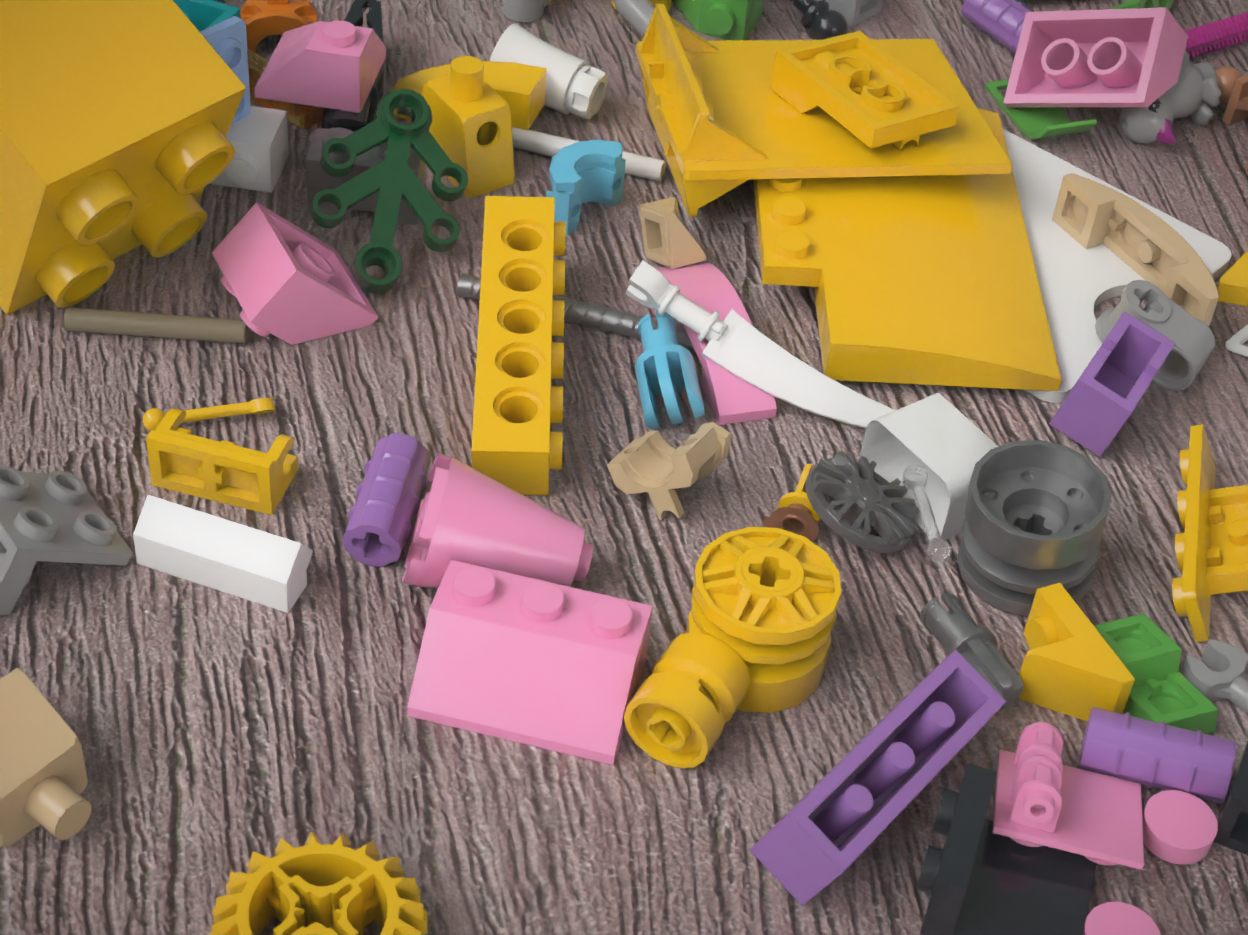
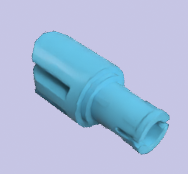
M658 311L655 312L658 322L657 330H653L650 313L641 318L638 324V332L642 340L644 352L638 357L635 364V372L644 422L649 429H660L654 394L662 395L672 425L684 423L679 391L685 388L695 419H699L704 415V404L694 358L688 349L678 344L674 318L666 312L661 316L658 314Z

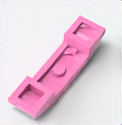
M702 262L675 269L669 267L655 268L671 285H678L680 287L679 293L711 314L718 311L720 313V320L724 321L731 309H733L752 325L734 287L714 265ZM683 324L703 367L701 388L718 425L775 418L777 412L775 397L739 379L701 355L709 341L705 339L703 342H700L698 340L699 334Z

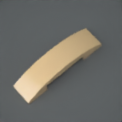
M1074 173L1064 175L1052 220L1085 249L1104 244L1145 281L1158 286L1168 298L1209 327L1219 294L1210 271L1192 246L1164 220L1126 195Z

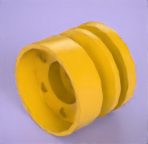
M746 527L724 533L705 546L695 565L694 586L691 593L692 609L688 615L686 633L697 632L711 635L728 644L740 655L749 670L751 684L738 710L774 713L798 706L817 691L825 673L831 645L830 634L835 625L836 610L842 593L839 570L827 552L804 536L780 528Z

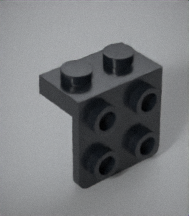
M967 763L959 792L944 788L932 831L946 836L944 847L940 849L931 845L928 846L916 890L930 894L920 934L1083 935L1097 863L1090 861L1080 854L1047 846L1029 847L1015 842L1010 837L992 833L993 821L987 820L985 817L997 772Z

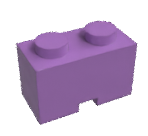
M1124 311L1049 425L1101 457L1133 412L1176 343Z

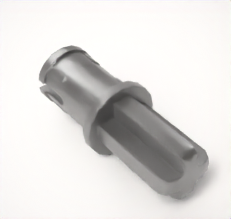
M941 594V600L948 607V612H946L936 597L932 598L921 611L920 619L922 624L931 631L946 650L947 657L956 649L1002 696L1006 703L1001 709L1012 706L1014 700L1023 693L1024 685L1020 677L996 649L997 640L995 635L987 628H979L954 594Z

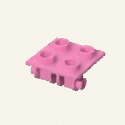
M1040 721L1028 725L1020 734L1015 753L999 750L992 833L1010 837L1015 842L1029 847L1047 846L1080 854L1090 861L1101 865L1112 866L1120 864L1143 870L1144 845L1141 783L1063 765L1061 758L1063 737L1056 727L1047 722Z

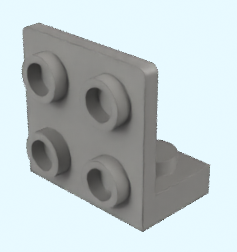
M0 465V615L11 614L23 588L30 581L37 561L126 566L133 555L132 550L118 533L114 522L104 514L88 492L86 484L80 478L64 471H53L50 474L18 471L14 468Z

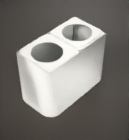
M936 393L871 420L866 428L860 458L861 456L866 457L869 464L872 460L875 461L877 465L874 472L882 476L889 483L896 478L901 481L899 486H905L908 489L903 498L914 499L916 502L915 506L919 509V513L914 518L915 523L935 542L939 541L938 544L962 532L966 518L965 507L969 483L975 464L991 449L999 446L940 393Z

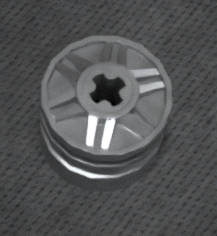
M1043 440L1012 441L991 449L975 464L969 483L965 507L966 518L961 532V543L957 556L961 577L973 593L999 610L1029 616L1037 589L1060 582L1077 604L1090 589L1112 497L1104 473L1090 458L1072 448Z

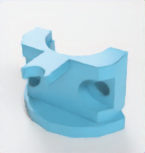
M606 140L579 141L563 147L552 157L549 180L553 191L547 190L546 197H555L554 221H566V235L577 230V224L580 220L581 203L599 202L613 207L622 201L626 160L622 158V143Z

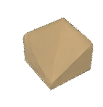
M669 197L640 205L641 227L645 257L671 269L707 260L702 248L680 221L677 198Z

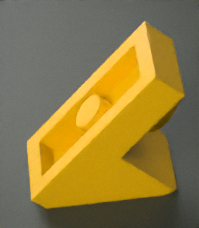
M1060 582L1038 588L1023 633L1030 651L1026 653L1019 673V677L1024 685V691L1017 698L1084 721H1088L1092 707L1123 714L1135 678Z

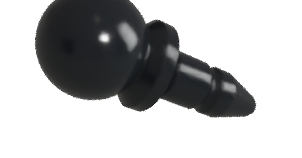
M790 0L793 1L794 6L803 15L800 23L804 28H809L810 36L813 40H823L847 34L848 25L846 19L838 11L830 10V5L826 0L818 2L816 0Z

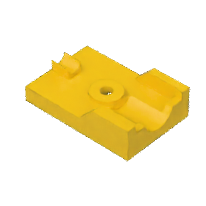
M861 31L776 51L770 89L801 114L820 107L871 149L891 144L901 152L902 147L908 141L917 147L920 135L956 125L960 109L958 104Z

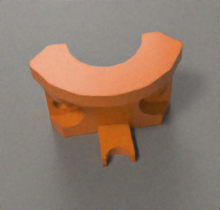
M246 0L240 8L241 19L246 22L247 53H256V47L259 42L269 35H283L286 31L318 22L317 8L311 1Z

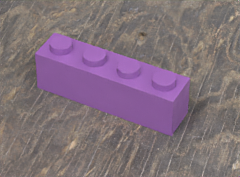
M955 649L803 796L750 851L803 906L853 863L1006 701Z

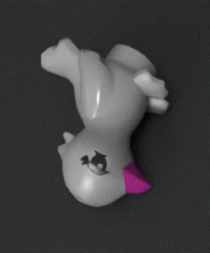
M1185 51L1178 82L1148 107H1121L1119 115L1121 130L1128 139L1137 143L1146 144L1157 141L1163 144H1174L1175 135L1172 126L1174 119L1190 115L1196 124H1209V121L1213 119V113L1205 102L1210 106H1217L1222 93L1218 88V78L1215 70L1206 62L1192 65L1189 55Z

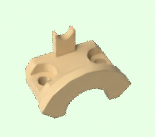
M714 422L704 423L697 429L695 434H692L675 449L663 440L658 430L649 431L643 437L635 438L607 464L614 484L626 495L648 492L659 520H662L667 515L666 510L673 512L677 518H680L684 514V510L675 489L691 487L697 480L711 475L728 456L732 436L730 432Z

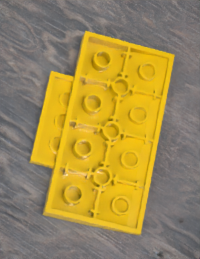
M978 108L1009 157L999 113ZM1012 170L1011 174L754 179L762 284L814 287L822 366L825 376L840 381L1059 391L1062 379Z

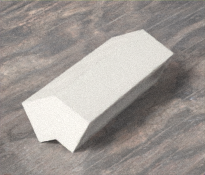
M147 495L133 533L137 564L289 613L307 586L306 570L313 550L299 542L151 495Z

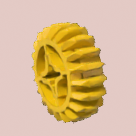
M312 830L305 842V846L293 848L280 837L275 848V857L270 858L252 851L250 862L247 864L248 873L230 872L229 882L226 884L227 895L216 898V905L213 909L214 925H212V932L209 933V935H260L265 926L276 917L281 924L273 930L274 935H363V928L373 920L382 929L380 935L427 934L428 917L427 911L424 910L423 904L420 903V889L416 885L415 878L404 877V868L400 865L398 856L380 860V851L377 849L374 840L357 850L351 849V841L344 831L334 844H321V841Z

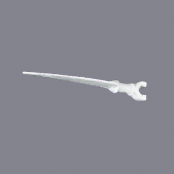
M642 260L628 282L630 286L626 290V295L644 306L656 308L661 316L666 312L698 333V340L700 342L707 339L709 343L701 355L763 392L805 411L862 428H867L871 420L895 411L888 406L853 391L796 358L758 331L733 309H731L724 321L720 320V313L718 311L711 314L679 293L680 287L678 285H671L658 270Z

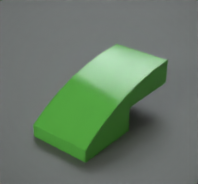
M1143 613L1094 625L1135 678L1124 708L1126 713L1129 712L1133 717L1158 723L1165 721L1167 725L1195 732L1201 729L1203 734L1215 732L1219 709L1179 672L1182 649Z

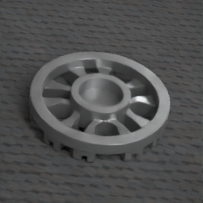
M838 451L833 458L829 459L823 456L810 471L805 483L807 497L818 516L838 535L861 548L879 553H892L901 550L918 528L914 520L919 513L918 507L915 506L916 502L914 499L903 498L908 489L905 486H899L901 481L898 478L889 483L882 476L874 472L877 463L872 460L869 464L868 459L864 456H861L857 463L851 452L844 454L842 451ZM823 494L834 497V501L828 504ZM875 528L881 537L873 536L868 533L871 531V529Z

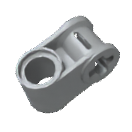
M1133 280L1123 289L1120 303L1114 309L1106 310L1099 316L1095 324L1096 334L1103 343L1125 311L1169 338L1176 344L1152 381L1166 390H1184L1191 386L1215 347V337L1212 330L1203 321L1193 317L1168 298L1158 286L1144 280ZM1143 300H1147L1148 304L1141 309L1138 305Z

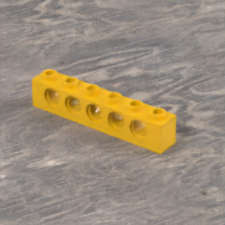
M485 196L471 449L472 468L522 495H549V470H562L563 432L550 431V423H563V386H551V379H563L564 343L552 342V336L564 337L565 301L553 300V295H564L565 260H553V257L565 256L566 221H554L555 197Z

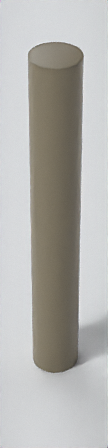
M67 307L64 314V328L66 331L246 344L248 340L249 327L241 319Z

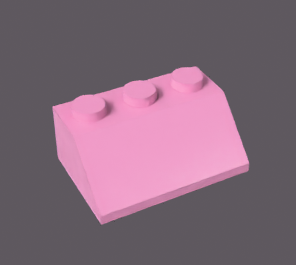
M1167 8L1026 12L1003 103L1006 107H1148L1178 82L1188 35Z
M450 560L429 609L407 706V716L613 765L626 727L624 721L625 710L637 692L646 664L653 606Z

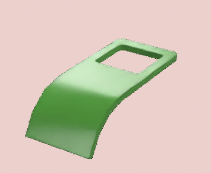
M1009 79L986 83L985 89L1019 130L1029 139L1087 132L1097 124L1096 119L1071 122L1059 107H1006L1003 103L1004 97L998 90L1007 89Z

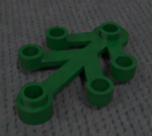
M398 89L385 95L377 106L376 120L345 138H333L327 141L323 146L320 158L321 167L328 175L344 177L353 170L356 157L388 141L385 160L335 189L319 191L314 196L311 206V217L317 225L323 228H334L343 222L346 210L379 191L370 243L364 245L359 250L353 267L354 278L358 285L371 293L389 291L396 285L401 273L402 259L398 251L393 248L401 198L405 200L425 227L423 240L431 250L446 252L452 249L460 231L456 219L441 210L408 165L410 147H412L434 174L431 185L434 194L439 199L451 202L458 200L463 195L468 183L467 173L463 167L450 160L429 132L432 124L431 108L421 94L410 89ZM399 114L406 115L413 123L410 125L401 124L394 119V116ZM332 152H341L347 156L348 161L338 164L333 162L328 155ZM451 176L458 181L459 186L448 188L442 184L440 178ZM324 202L333 203L337 206L339 212L334 215H327L320 210L319 205ZM442 226L450 232L451 237L447 239L437 238L433 234L432 228ZM369 266H379L385 271L386 276L382 279L372 278L367 274L366 268Z

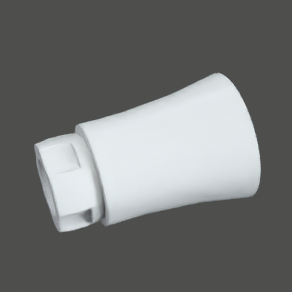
M516 23L510 25L503 32L490 58V61L514 62L547 68L544 106L563 114L571 112L576 116L590 120L594 114H597L605 98L609 77L606 73L589 66L587 61L568 54L539 39Z

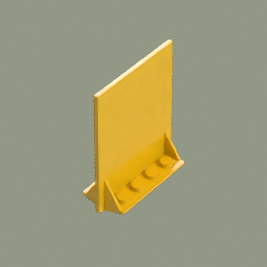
M656 4L643 40L636 43V55L644 85L647 108L688 217L697 216L699 208L750 179L1011 174L1013 164L934 39H872L960 106L955 126L920 135L917 147L908 141L902 147L901 152L891 144L871 149L820 107L801 114L770 89L776 51L819 40L706 41L670 17L665 4Z

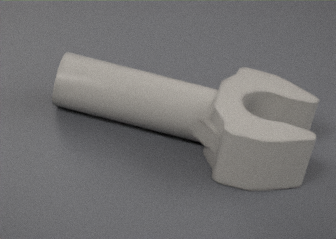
M1209 639L1201 661L1192 655L1186 656L1180 673L1210 702L1228 699L1248 714V680L1245 673L1248 664L1247 653L1232 644Z

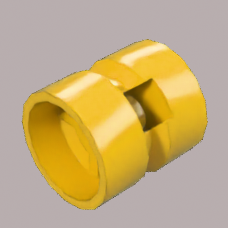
M697 632L680 634L671 641L654 666L652 675L642 683L627 705L624 714L627 732L638 747L657 761L677 768L696 767L705 761L722 734L725 723L731 720L747 695L751 684L747 666L740 655L728 644L711 635Z

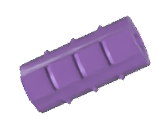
M964 0L961 9L962 16L976 25L977 30L986 32L993 37L994 42L1003 44L1015 56L1026 12H1032L1025 3L1016 0Z
M393 433L379 439L371 460L366 462L364 467L365 477L363 482L357 487V499L355 505L349 510V522L342 539L344 549L360 563L383 567L388 563L396 562L401 554L405 539L409 538L412 531L411 520L419 509L418 499L420 493L426 487V474L431 462L428 449L412 436Z
M1092 707L1084 733L1078 768L1146 785L1148 789L1156 787L1164 790L1183 791L1200 799L1222 804L1231 780L1236 754V741L1203 734L1201 729L1195 732L1167 725L1165 721L1158 723L1133 717L1129 712L1121 714Z

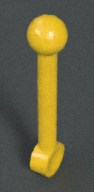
M260 398L249 402L183 410L186 411L183 423L274 412V398ZM159 408L148 409L142 419L144 427L148 431L155 430L166 413Z

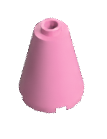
M440 453L436 455L428 477V481L432 482L430 493L427 492L425 498L420 503L404 568H406V571L402 577V583L415 587L439 588L450 560L568 587L571 586L573 580L581 583L585 581L591 564L594 545L584 542L585 529L451 456Z

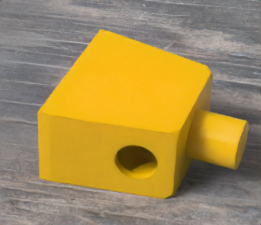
M460 56L452 60L450 74L430 79L423 85L422 96L432 111V124L429 132L450 160L463 167L466 171L468 183L463 194L470 199L512 185L515 182L511 110L507 101L483 80V62L473 56ZM446 176L456 187L459 186L455 178Z

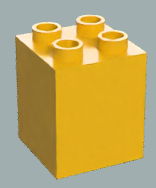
M0 0V307L6 315L45 295H48L59 308L73 306L96 292L110 278L115 269L113 259L141 244L154 258L166 256L185 245L205 224L208 215L198 202L205 186L227 168L235 155V148L227 140L226 135L246 87L173 0Z

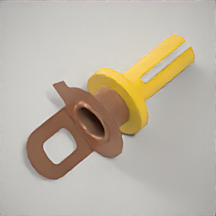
M813 464L805 465L795 492H789L781 497L778 509L773 511L770 517H764L762 526L780 528L804 536L810 541L816 539L819 532L817 524L821 518L810 504L805 488L806 478L812 470Z

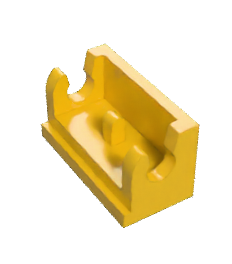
M171 408L157 428L151 430L146 437L152 486L273 515L299 469L298 456L287 454L292 448L294 437L280 434L267 453L240 447L230 441L222 440L220 442L192 435L191 430L180 428L179 425L183 423L186 411Z

